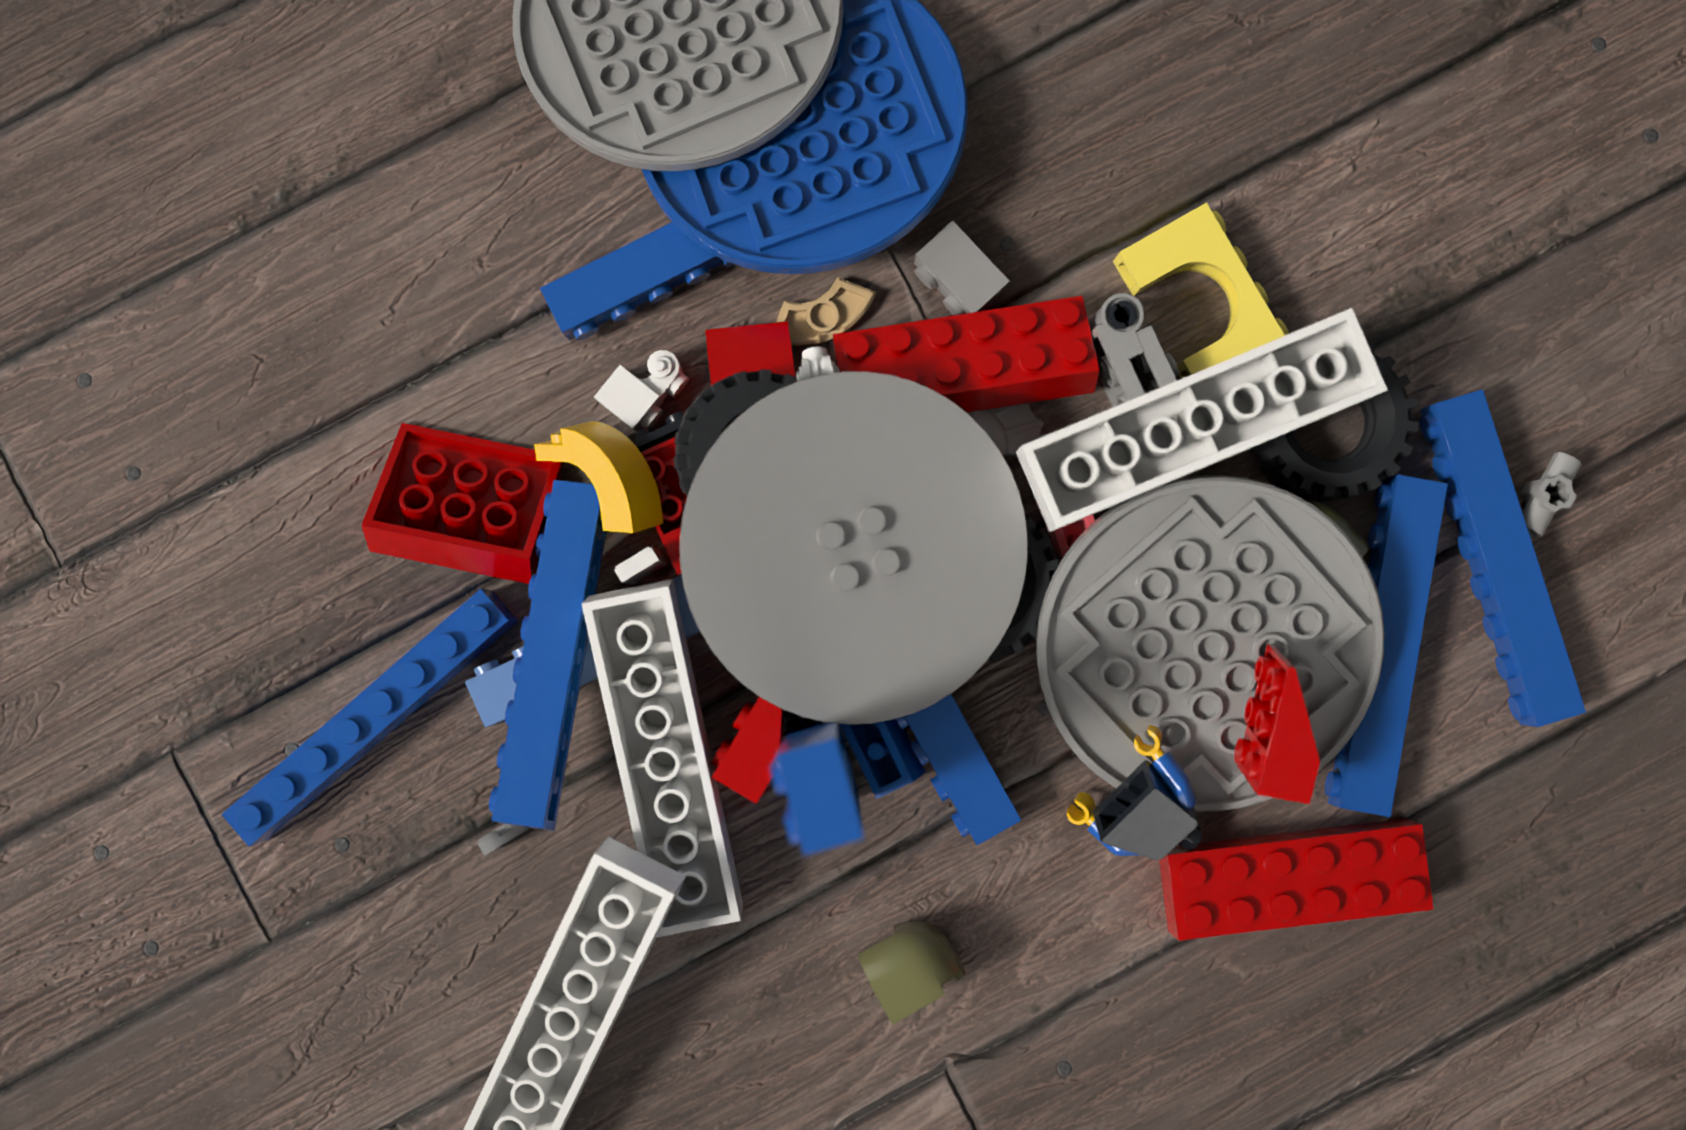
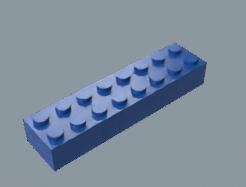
M819 721L790 729L776 753V757H774L775 761H772V765H770V770L777 795L787 793L789 804H787L788 809H785L786 814L783 816L791 845L800 843L803 855H808L864 839L860 795L840 723Z

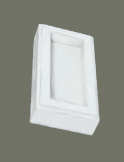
M647 547L617 565L614 571L622 583L634 585L666 566L668 562L661 551Z

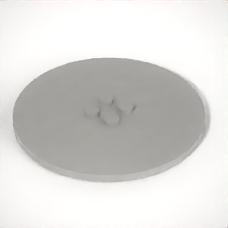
M514 0L512 15L513 40L522 75L533 97L556 127L575 143L602 158L633 168L652 171L693 170L718 165L738 158L762 146L795 121L818 93L831 70L842 33L844 9L843 0Z
M839 372L804 379L771 393L738 416L708 451L695 475L687 496L680 533V566L688 604L701 634L722 664L743 685L779 708L805 718L840 724H869L913 714L940 701L970 679L996 649L1012 621L1020 600L1027 564V529L1019 490L1000 450L984 429L959 406L934 390L910 380L872 372Z
M1214 475L1176 479L1113 506L1095 520L1077 538L1065 554L1053 574L1039 615L1036 637V660L1039 681L1050 714L1066 743L1086 766L1113 787L1117 788L1144 760L1149 761L1151 764L1154 762L1151 756L1141 755L1134 747V740L1137 734L1145 744H1155L1154 739L1147 731L1148 725H1154L1162 733L1163 739L1160 747L1165 753L1170 752L1189 778L1196 796L1195 812L1243 808L1272 798L1257 795L1234 761L1236 743L1239 738H1244L1247 723L1244 720L1245 706L1249 697L1254 698L1257 686L1254 678L1255 665L1259 656H1264L1267 644L1274 645L1296 668L1320 759L1318 770L1320 771L1353 736L1374 697L1384 656L1385 633L1383 612L1374 580L1360 552L1348 536L1328 516L1312 504L1279 487L1243 477Z

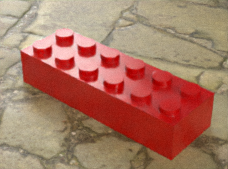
M1083 295L833 334L835 360L839 372H872L910 380L932 389L951 400L966 413L1094 393L1100 371Z
M1405 818L1199 843L1192 850L1179 845L1173 848L1163 859L1159 860L1168 932L1178 941L1434 910L1423 825Z

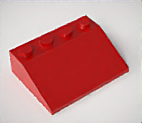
M401 423L361 524L368 549L374 553L529 584L531 576L537 574L539 558L536 555V543L539 534L545 531L547 520L543 510L545 496L548 492L552 493L554 480H560L563 462L537 461L535 450Z

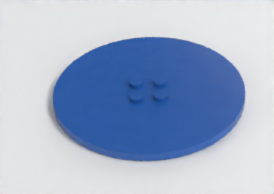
M843 0L842 33L831 70L818 93L794 122L762 146L738 158L718 165L682 171L641 169L652 195L675 227L692 242L727 262L752 270L778 274H810L835 270L855 264L883 251L912 231L930 213L951 182L963 151L968 121L967 91L958 55L940 23L918 0Z

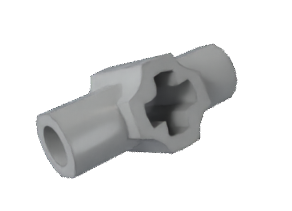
M1562 452L1554 453L1541 479L1527 482L1521 495L1525 501V508L1522 513L1530 536L1542 537L1554 514L1558 510L1570 508L1574 503L1577 495L1573 491L1572 481L1582 465L1575 457Z

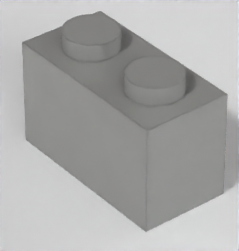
M953 220L915 255L914 264L917 267L914 270L915 274L929 289L935 286L946 297L943 303L953 315L984 311L1006 290L1010 282Z

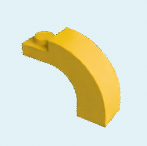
M590 421L560 428V432L550 434V441L534 444L537 461L572 463L583 470L589 477L599 499L603 531L635 533L664 524L660 495L651 469L633 442L616 428L605 423Z

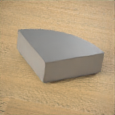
M504 824L480 838L477 844L485 856L527 831L529 827Z

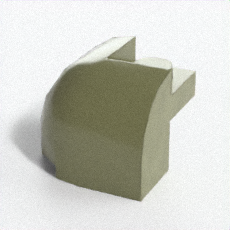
M909 920L894 925V934L858 954L866 977L892 1025L945 995L942 990L943 984L953 978L960 980L965 976L966 972L951 942L940 929L927 922Z

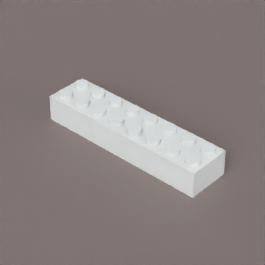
M1350 308L1022 445L1016 451V454L1047 527L1051 532L1367 400L1388 389L1354 311Z
M670 579L589 595L583 601L582 608L636 849L638 852L686 876L657 937L741 921L743 900L717 780L712 778L715 770L714 766L710 764L712 756L674 580Z
M610 837L602 843L594 853L464 1130H563L683 884L685 875Z

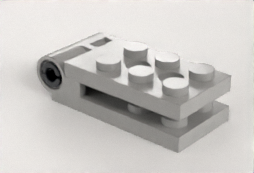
M1118 293L1109 297L1089 323L1100 370L1098 377L1112 408L1176 382V377L1179 376L1174 358L1170 353L1164 354L1152 326L1141 329L1144 320L1143 306L1136 297L1127 293Z

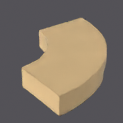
M837 277L830 290L817 300L801 304L784 301L776 322L788 321L791 347L823 344L833 340V334L847 332L857 324L872 304L876 292Z

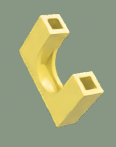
M1207 202L1120 251L1113 260L1114 265L1133 296L1175 273L1184 271L1205 274L1214 279L1225 291L1230 305L1228 327L1218 341L1177 365L1181 379L1289 334L1283 321L1279 318H1274L1268 308L1269 300L1264 288L1258 282H1253L1246 270L1247 261L1243 252L1237 246L1233 247L1225 234L1226 225L1223 218L1217 211H1211Z

